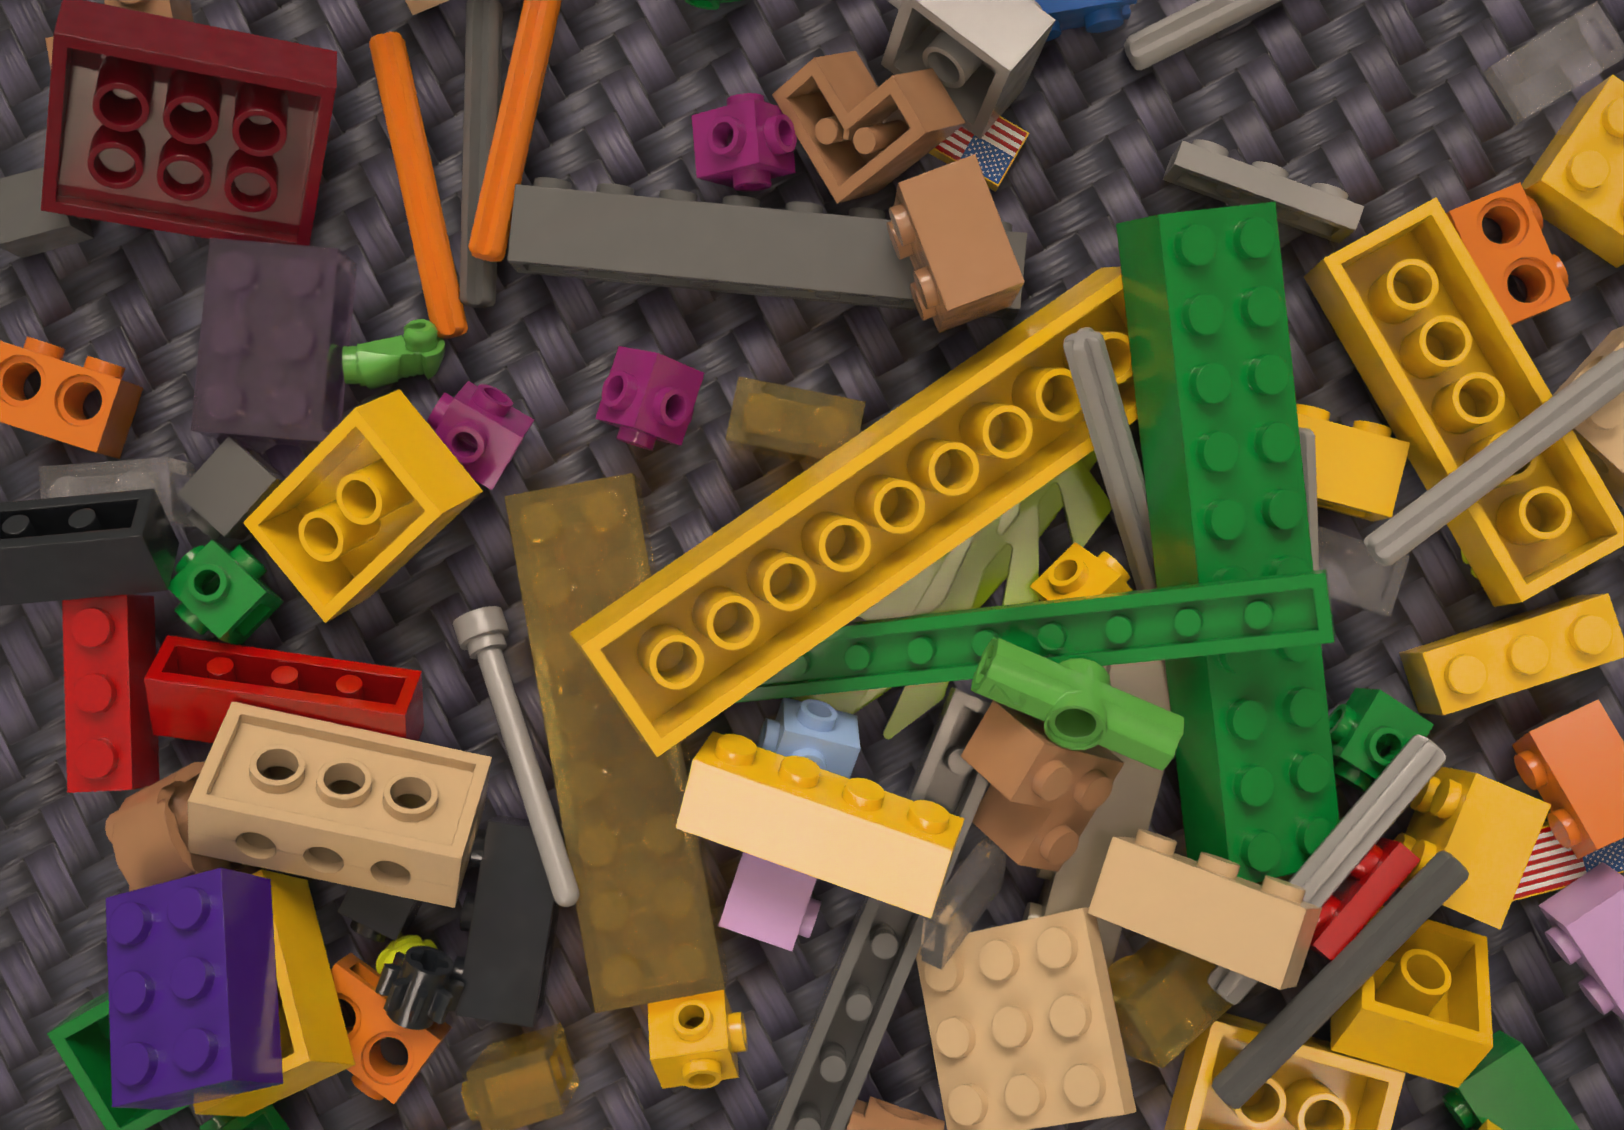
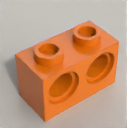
M1521 182L1446 213L1511 326L1571 300L1567 291L1569 280L1566 268L1558 256L1551 254L1541 231L1543 229L1541 210L1532 197L1526 196ZM1483 217L1494 220L1500 226L1502 231L1501 244L1494 243L1485 236L1482 229ZM1509 275L1520 278L1527 289L1525 303L1517 301L1509 293L1507 287Z
M26 337L23 348L0 341V422L95 453L120 459L143 391L142 387L122 380L126 368L90 356L86 357L83 367L62 361L66 349L31 337ZM38 370L41 377L40 389L34 397L27 400L24 394L25 380L31 373ZM98 389L102 397L101 408L94 417L86 419L83 412L84 400L90 392Z
M349 953L336 962L331 969L338 999L348 1002L353 1007L356 1015L354 1027H346L355 1065L347 1068V1070L353 1074L351 1077L353 1084L365 1095L375 1100L386 1098L395 1104L414 1081L452 1027L446 1022L443 1024L433 1022L429 1028L412 1030L394 1023L383 1009L388 996L375 992L381 974H378L376 970L353 953ZM392 1037L401 1041L408 1052L407 1064L395 1065L388 1062L381 1053V1039Z

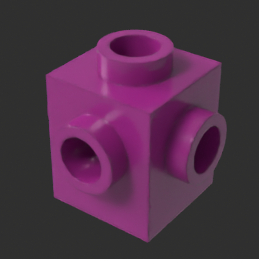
M757 93L736 94L726 99L727 106L692 115L696 176L698 179L732 187L737 191L751 192L770 188L772 186V178L796 173L794 149L797 137L793 123L787 115L782 113L779 106L765 102L763 95Z
M619 346L610 375L605 380L602 388V399L595 419L618 427L619 431L616 439L639 448L653 451L656 440L681 446L687 427L693 417L694 405L705 373L660 353Z
M468 381L455 397L446 392L443 393L432 410L427 423L475 481L493 490L532 426L534 419L512 407V400L499 389L487 384L476 386Z

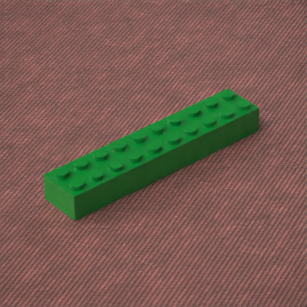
M1276 202L1159 214L1117 223L1116 229L1157 588L1314 571ZM1321 644L1165 660L1170 710L1184 717V733L1178 743L1175 754L1187 858L1198 861L1201 852L1225 858L1240 865L1238 877L1254 883L1264 881L1265 876L1277 878L1296 873L1339 823Z

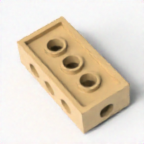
M232 701L188 799V852L455 908L485 807L492 757Z

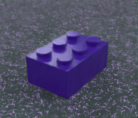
M217 868L107 897L106 929L112 1107L169 1110L283 1084L271 879L225 868Z

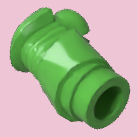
M417 319L405 325L403 337L399 335L357 344V346H343L342 365L345 384H360V386H367V388L372 390L398 382V379L402 377L408 378L417 374H425L427 380H429L438 372L443 361L445 342L443 338L438 337L437 327L432 322L425 319Z

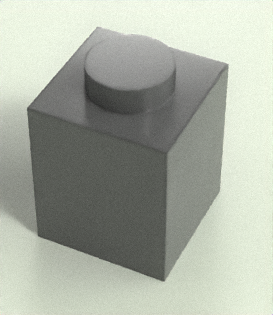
M44 167L0 178V248L21 258L94 239L88 218L41 211Z
M228 436L181 488L177 495L192 508L187 514L188 519L206 535L215 540L221 535L244 540L250 534V531L243 522L286 477L248 443Z

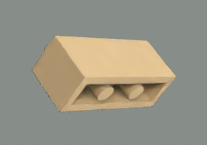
M1138 829L1136 838L1112 837L1088 914L1279 990L1297 986L1322 910L1321 907L1303 901L1306 891L1304 888L1271 876H1265L1262 885L1256 884L1237 876L1240 865L1235 862L1205 852L1200 853L1198 861L1174 853L1177 845L1175 840L1147 830Z

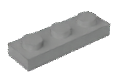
M1194 140L1192 144L1182 141L1172 154L1163 180L1234 206L1276 202L1278 222L1338 244L1356 231L1364 206L1347 200L1349 195L1338 187L1324 183H1314L1311 187L1288 179L1289 173L1275 164L1255 161L1252 165L1228 157L1229 151L1226 148L1207 140Z

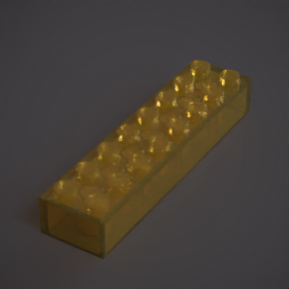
M633 473L504 496L566 850L580 891L576 907L595 1013L725 990L728 971L720 927L718 926L719 920L704 838L676 828L691 769L686 738L659 757H656L642 741L569 634L575 628L656 574L640 479Z

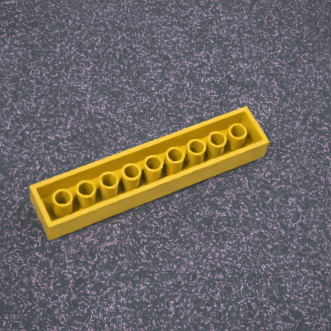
M1121 266L1098 269L569 633L642 741L656 757H659L1094 450L1063 348L1066 336L1077 333L1080 328L1091 327L1094 332H1100L1103 335L1129 425L1138 419Z

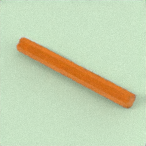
M524 0L468 245L472 256L481 260L500 262L505 257L511 230L515 184L521 185L562 0Z
M399 32L377 34L370 38L369 47L429 321L437 327L439 338L450 339L467 333L468 325L463 303L459 299L458 279L406 43Z

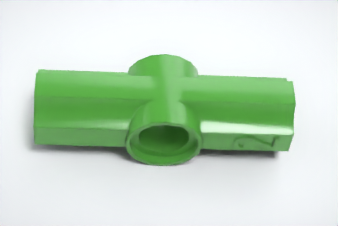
M993 637L983 651L979 665L973 675L971 691L1043 721L1045 734L1053 743L1066 749L1086 750L1100 745L1154 769L1163 771L1174 758L1176 748L1184 733V717L1112 687L1110 675L1103 666L1095 661L1074 658L1058 664L1005 640Z

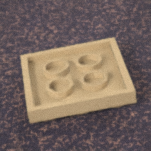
M1089 907L921 944L916 960L947 1130H1030L1137 1112L1096 916L1088 914Z

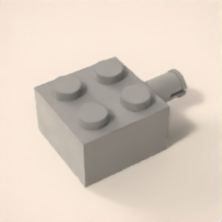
M887 0L898 9V13L881 65L894 75L933 68L966 122L963 127L981 139L999 116L1004 113L1023 91L1056 20L1043 11L1035 0Z

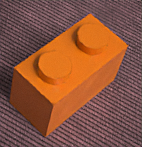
M1599 699L1529 731L1512 744L1517 753L1514 756V763L1520 777L1530 789L1538 790L1544 802L1551 804L1550 813L1547 815L1551 831L1563 847L1573 850L1577 859L1624 838V741Z

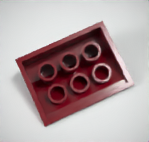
M62 0L53 35L41 211L308 255L336 93L337 51L86 0Z

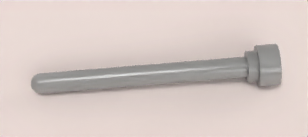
M488 606L478 608L456 618L453 621V627L460 648L468 650L471 659H478L553 898L558 905L570 907L578 901L580 891L502 652L507 648L505 638L510 632L501 607Z

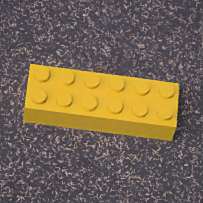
M1437 197L1325 257L1304 276L1396 438L1410 442L1407 457L1427 491L1553 397ZM1573 430L1447 523L1449 530L1494 607L1523 602L1624 546V517Z

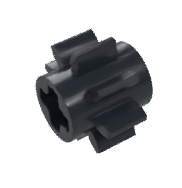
M414 946L409 948L406 954L400 951L396 952L393 963L384 964L375 992L388 996L383 1009L394 1023L407 1029L423 1030L429 1028L433 1022L443 1024L448 1011H455L464 988V983L451 979L455 966L447 954L429 946Z

